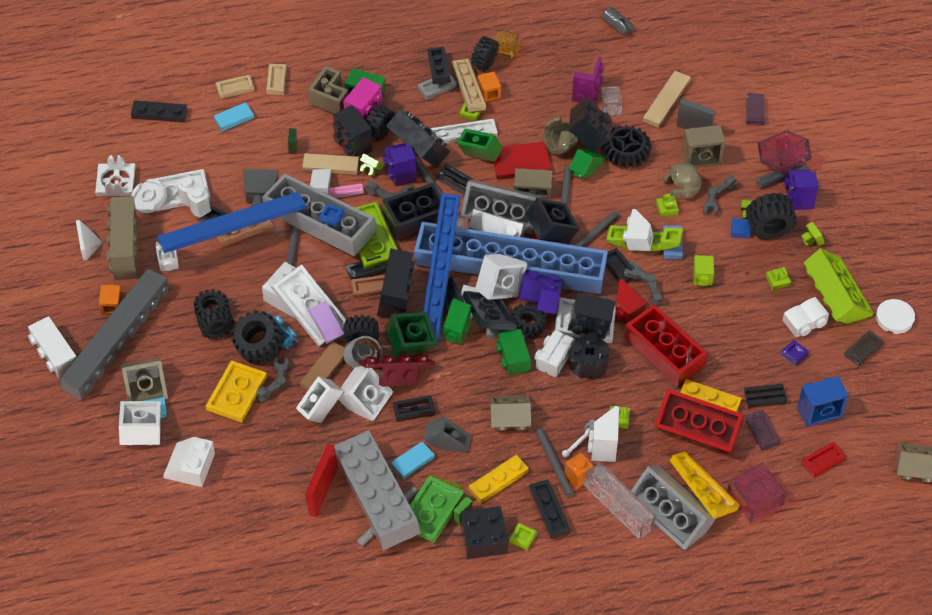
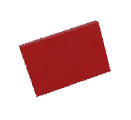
M545 142L503 146L496 161H493L497 179L515 178V169L551 171Z
M331 444L326 446L305 492L309 514L317 517L338 469L335 446Z

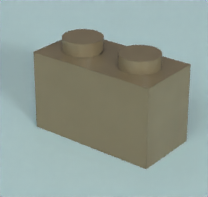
M515 169V190L543 196V199H551L552 171Z

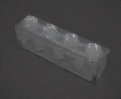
M601 462L585 473L584 486L638 539H641L655 527L656 515Z

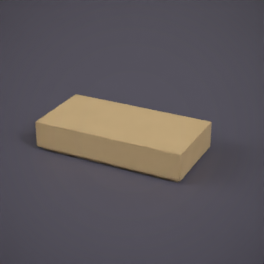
M269 64L267 95H284L287 64Z
M250 75L215 82L220 99L254 92Z

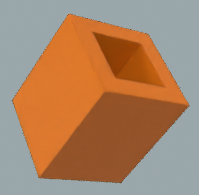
M495 71L478 75L477 82L484 101L500 99L501 85Z
M113 284L101 285L99 296L101 315H111L122 302L120 285Z
M579 453L565 462L564 474L572 485L578 489L593 478L594 466L582 453Z

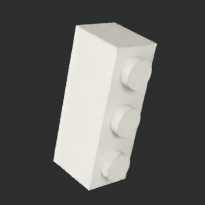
M48 316L28 326L30 332L28 339L33 346L36 344L38 347L37 352L41 359H46L49 371H54L59 378L64 375L76 360V355Z

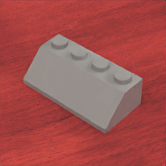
M472 179L467 183L460 217L471 220L473 209L527 223L525 233L532 234L534 229L530 225L525 213L536 198L543 199V196Z
M659 465L648 466L626 497L683 550H687L701 538L716 520V518L713 519L697 498Z

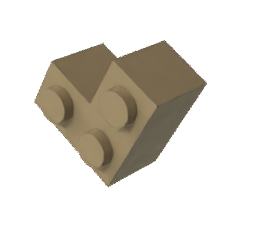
M328 66L322 69L308 89L309 104L334 114L344 109V99L348 96V90L341 87L340 71Z

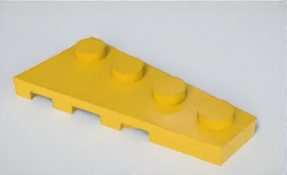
M685 451L672 456L670 462L713 519L738 510L740 504Z

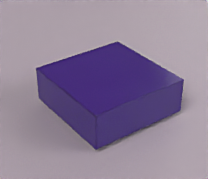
M795 340L781 351V355L795 366L809 353L806 348Z

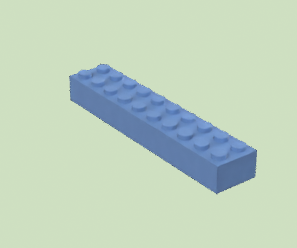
M421 223L414 250L415 265L431 266L437 224ZM456 227L450 271L479 275L484 255L501 254L527 262V272L537 271L545 276H558L559 279H563L561 288L601 294L607 265L608 251Z

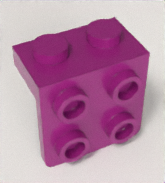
M598 57L593 75L579 72L574 73L572 101L580 103L586 97L591 102H594L595 98L598 99L600 90L598 87L602 86L604 77L601 75L605 63H602V57Z

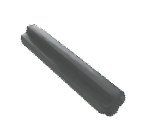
M799 161L760 176L756 182L762 188L787 178L788 170L806 169L807 165L804 161Z

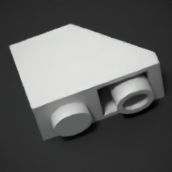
M632 209L631 216L627 219L628 228L627 231H624L623 240L626 242L628 250L650 251L654 237L651 224L636 209Z
M156 242L160 271L179 269L177 250L164 254L159 243Z

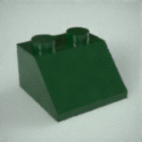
M427 312L392 314L385 326L395 358H400L401 355L414 358L438 345Z

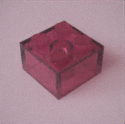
M788 130L757 143L760 163L779 172H788L791 168L803 165L811 160L809 139Z
M763 462L729 479L727 493L740 504L739 509L749 522L782 506L786 491Z

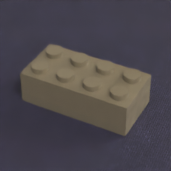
M134 196L111 197V205L107 207L108 216H111L110 220H107V228L110 231V235H107V245L110 246L109 250H107L110 273H113L115 280L137 279L138 216Z

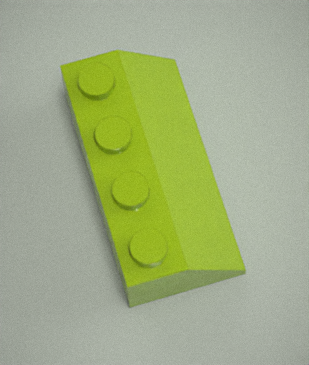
M820 248L804 262L807 267L806 272L814 279L816 289L824 296L823 301L831 308V314L836 321L850 324L874 315L873 310L840 256Z

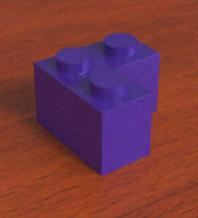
M403 143L384 148L383 164L385 167L388 166V177L390 180H393L395 187L416 182V157L411 145Z
M810 169L788 170L787 178H784V188L788 189L787 196L791 199L794 210L814 209L819 187L816 172H811Z
M525 271L519 299L538 303L537 310L556 314L563 279H559L555 275H541L537 271Z

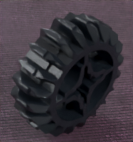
M619 124L618 128L613 127L611 129L610 140L602 146L607 161H611L612 165L618 164L619 168L625 166L627 169L628 166L634 168L636 164L641 166L642 162H646L647 157L650 155L651 142L646 131L642 132L641 127L635 129L634 125L628 127L626 124L625 127H622Z

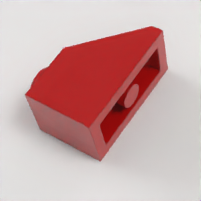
M620 279L615 313L619 320H623L627 324L646 310L647 303L623 279Z

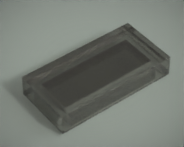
M869 330L845 351L844 356L860 367L884 345L885 341Z

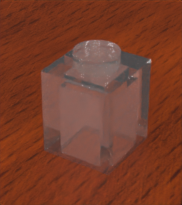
M619 86L603 87L601 89L602 110L608 115H618L622 112V98Z

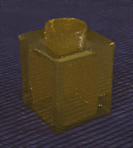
M498 29L494 38L495 41L499 42L497 54L513 58L515 52H518L520 49L519 34Z

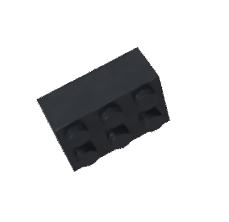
M400 109L387 124V127L405 144L411 145L415 153L436 168L450 153V150L446 147L447 143L435 135L436 133L426 127L418 117L409 111L405 113Z
M434 182L382 200L383 215L397 241L418 234L422 222L437 224L441 195Z
M390 248L377 316L390 318L392 314L405 313L412 282V272L415 261H412L413 253Z

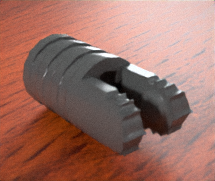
M609 7L603 13L602 19L618 32L625 34L634 30V25L613 7Z

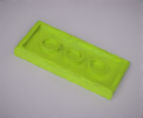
M373 202L355 207L375 218L376 233L358 252L364 269L368 270L381 266V263L387 264L390 248L397 249L378 203ZM376 256H381V258H379V259H375V260H371V261H368V262H367V259H370V258H373V257H376Z

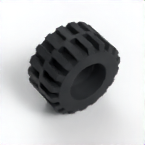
M783 193L764 194L757 197L756 200H753L747 206L746 215L750 229L757 238L775 239L782 237L784 234L789 233L790 230H793L797 223L792 201Z
M258 310L253 311V314H250V312L245 313L246 316L244 318L241 316L239 318L240 321L235 322V329H232L231 332L233 335L231 340L241 357L249 363L259 364L261 362L265 364L268 359L272 361L274 355L278 356L280 354L278 350L283 348L284 333L272 315L266 314L264 311L260 313ZM261 331L266 332L265 337L260 342L250 343L253 335Z

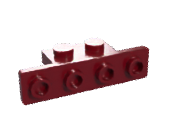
M401 355L400 358L383 356V359L368 356L365 357V360H358V364L365 368L380 367L379 385L386 387L417 385L418 366H434L435 361L429 359L427 355H417V358L407 355Z

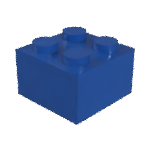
M839 376L834 378L828 377L823 381L810 382L802 386L797 409L806 427L843 417L849 395Z

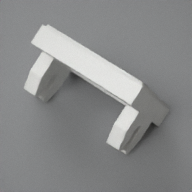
M110 155L107 164H98L96 196H131L134 190L135 163H125L120 155H118L117 161H114V157ZM114 171L110 178H103L107 172ZM120 171H125L129 178L120 176ZM114 178L121 179V182L115 180V184L111 183Z

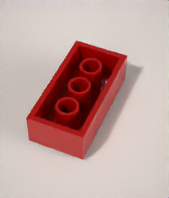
M655 304L625 325L624 338L677 387L706 366L708 353Z
M667 388L654 426L733 453L745 415Z

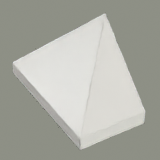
M76 220L83 261H86L103 242L80 220Z

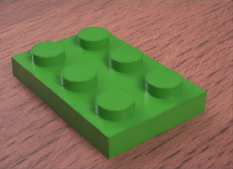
M429 475L410 504L418 520L421 532L418 536L435 543L454 514V509L465 497V492Z

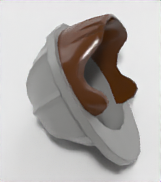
M370 336L358 337L345 347L343 352L344 360L352 368L360 367L361 365L358 364V360H365V357L371 356L381 359L382 347L376 339Z

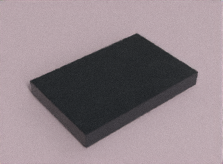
M464 291L462 297L465 303L471 305V313L480 328L516 330L517 323L502 299L488 300L480 292Z

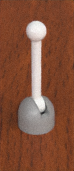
M591 419L586 423L584 428L585 434L568 450L562 452L563 457H569L570 452L589 436V431L594 429L595 420Z

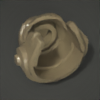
M560 117L549 120L545 126L544 142L553 154L561 155L574 148L579 140L569 131V121L562 122Z
M687 162L673 165L670 172L662 179L665 184L673 180L674 184L681 187L680 189H672L670 191L671 196L681 199L693 197L699 192L702 185L701 177L695 166Z

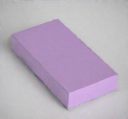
M326 301L308 310L326 344L344 336L342 328Z

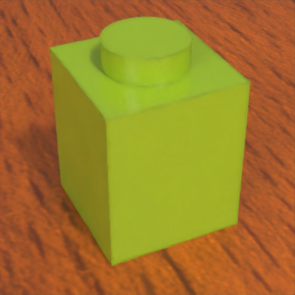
M694 255L693 285H712L714 278L713 256Z

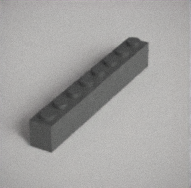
M150 269L146 270L60 378L63 391L81 400L86 394L91 392L96 381L102 378L107 367L113 364L118 353L124 350L129 339L133 338L140 325L146 322L150 312L155 310L161 298L167 295L169 291L167 277Z

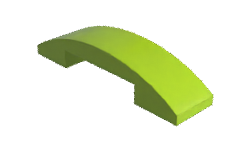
M610 225L606 239L607 242L628 249L626 242L623 240L624 231H627L628 227ZM664 228V232H653L654 237L650 251L666 250L680 246L683 228Z

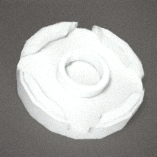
M156 179L145 180L146 182L138 184L133 190L131 196H134L138 212L146 214L154 212L165 202L167 190Z
M890 299L879 305L876 321L883 330L887 332L889 330L893 334H901L911 329L915 321V313L908 303L902 300Z

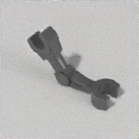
M733 175L727 177L722 184L709 188L708 201H706L703 207V214L707 216L708 210H713L714 216H717L716 195H719L726 189L733 190L736 188L734 182L737 179Z
M369 180L366 184V187H368L366 189L367 194L372 196L376 194L383 200L414 189L413 185H407L401 189V192L389 193L380 189L374 181Z
M630 261L628 267L633 269V271L625 269L624 275L628 278L645 280L651 292L652 305L660 306L662 297L661 293L657 291L655 275L641 271L642 268Z
M274 358L273 366L277 374V380L268 387L263 386L256 391L259 394L257 399L261 403L268 400L272 392L285 387V374L289 367L288 358H285L284 364H278L277 358Z

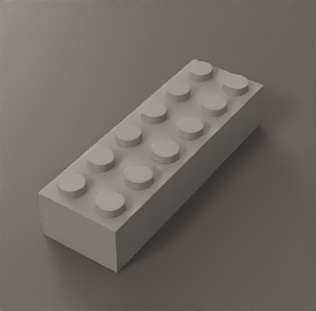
M285 173L262 197L263 202H267L299 192L306 204V209L278 217V219L354 257L376 233L375 218ZM327 204L344 209L345 213L337 226L319 221V216Z
M368 430L334 445L338 465L382 549H388L421 534L418 520L370 431Z

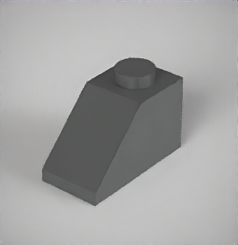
M443 416L427 423L424 440L437 449L467 453L472 435Z

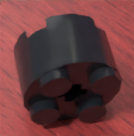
M588 333L577 338L571 344L570 369L573 374L581 379L585 377L595 380L606 373L609 362V347L607 343L600 337H597L595 333Z

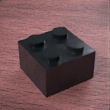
M586 97L571 109L569 131L595 152L610 140L612 119L607 113L601 111L595 102H591Z
M351 105L333 114V138L337 144L343 147L345 154L361 158L363 154L371 153V127Z
M536 198L525 213L537 238L542 241L568 245L580 230L566 203Z
M577 292L567 330L578 335L595 333L597 337L605 339L612 322L615 301Z
M501 506L460 511V525L467 559L508 554V538Z

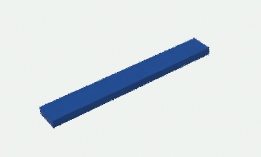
M295 192L157 236V241L165 254L306 209V204L300 193Z
M444 193L441 194L423 311L427 312L437 341L440 339L461 199L460 195Z

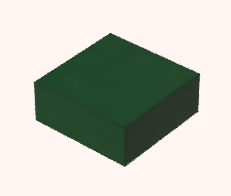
M289 128L288 152L289 154H296L297 129Z

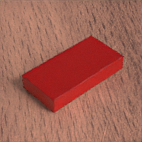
M832 442L803 458L801 464L812 477H815L844 461L846 455L835 442Z

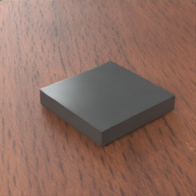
M682 98L679 103L676 126L683 129L713 126L716 110Z

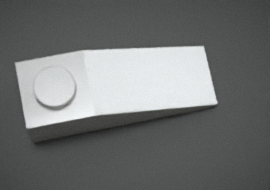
M473 209L469 224L470 228L479 231L523 238L527 223Z

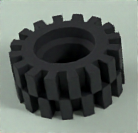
M487 36L480 38L479 42L476 43L477 46L473 49L471 64L482 70H488L489 66H492V62L495 61V56L497 57L499 42Z
M378 105V107L374 108V111L370 112L371 115H368L366 122L371 127L372 137L380 140L384 138V135H388V131H391L387 124L396 114L386 106Z
M207 289L205 294L200 292L199 296L195 297L194 310L197 320L198 316H202L201 313L203 311L207 312L204 308L209 304L222 305V307L227 306L229 308L228 298L224 293L221 294L220 290L216 293L215 289H211V292Z
M525 302V306L522 303L519 304V307L515 306L511 315L517 323L516 330L521 329L522 333L525 334L524 339H527L528 336H530V339H534V335L538 337L540 333L542 334L546 321L544 311L537 310L535 303H532L530 306L529 302ZM531 318L535 323L527 324L521 321V319Z
M218 305L217 308L216 306H212V309L207 308V312L203 311L201 313L202 316H198L197 320L202 335L210 340L212 337L217 339L218 336L222 338L223 334L228 335V331H232V327H235V321L230 309L227 306L222 307V305Z
M354 315V318L349 317L344 323L345 342L350 343L361 336H370L378 341V321H375L374 317L370 319L369 315L366 317L364 315H361V317Z

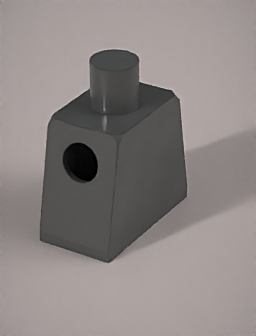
M244 169L246 203L252 204V206L263 203L262 197L279 180V170Z

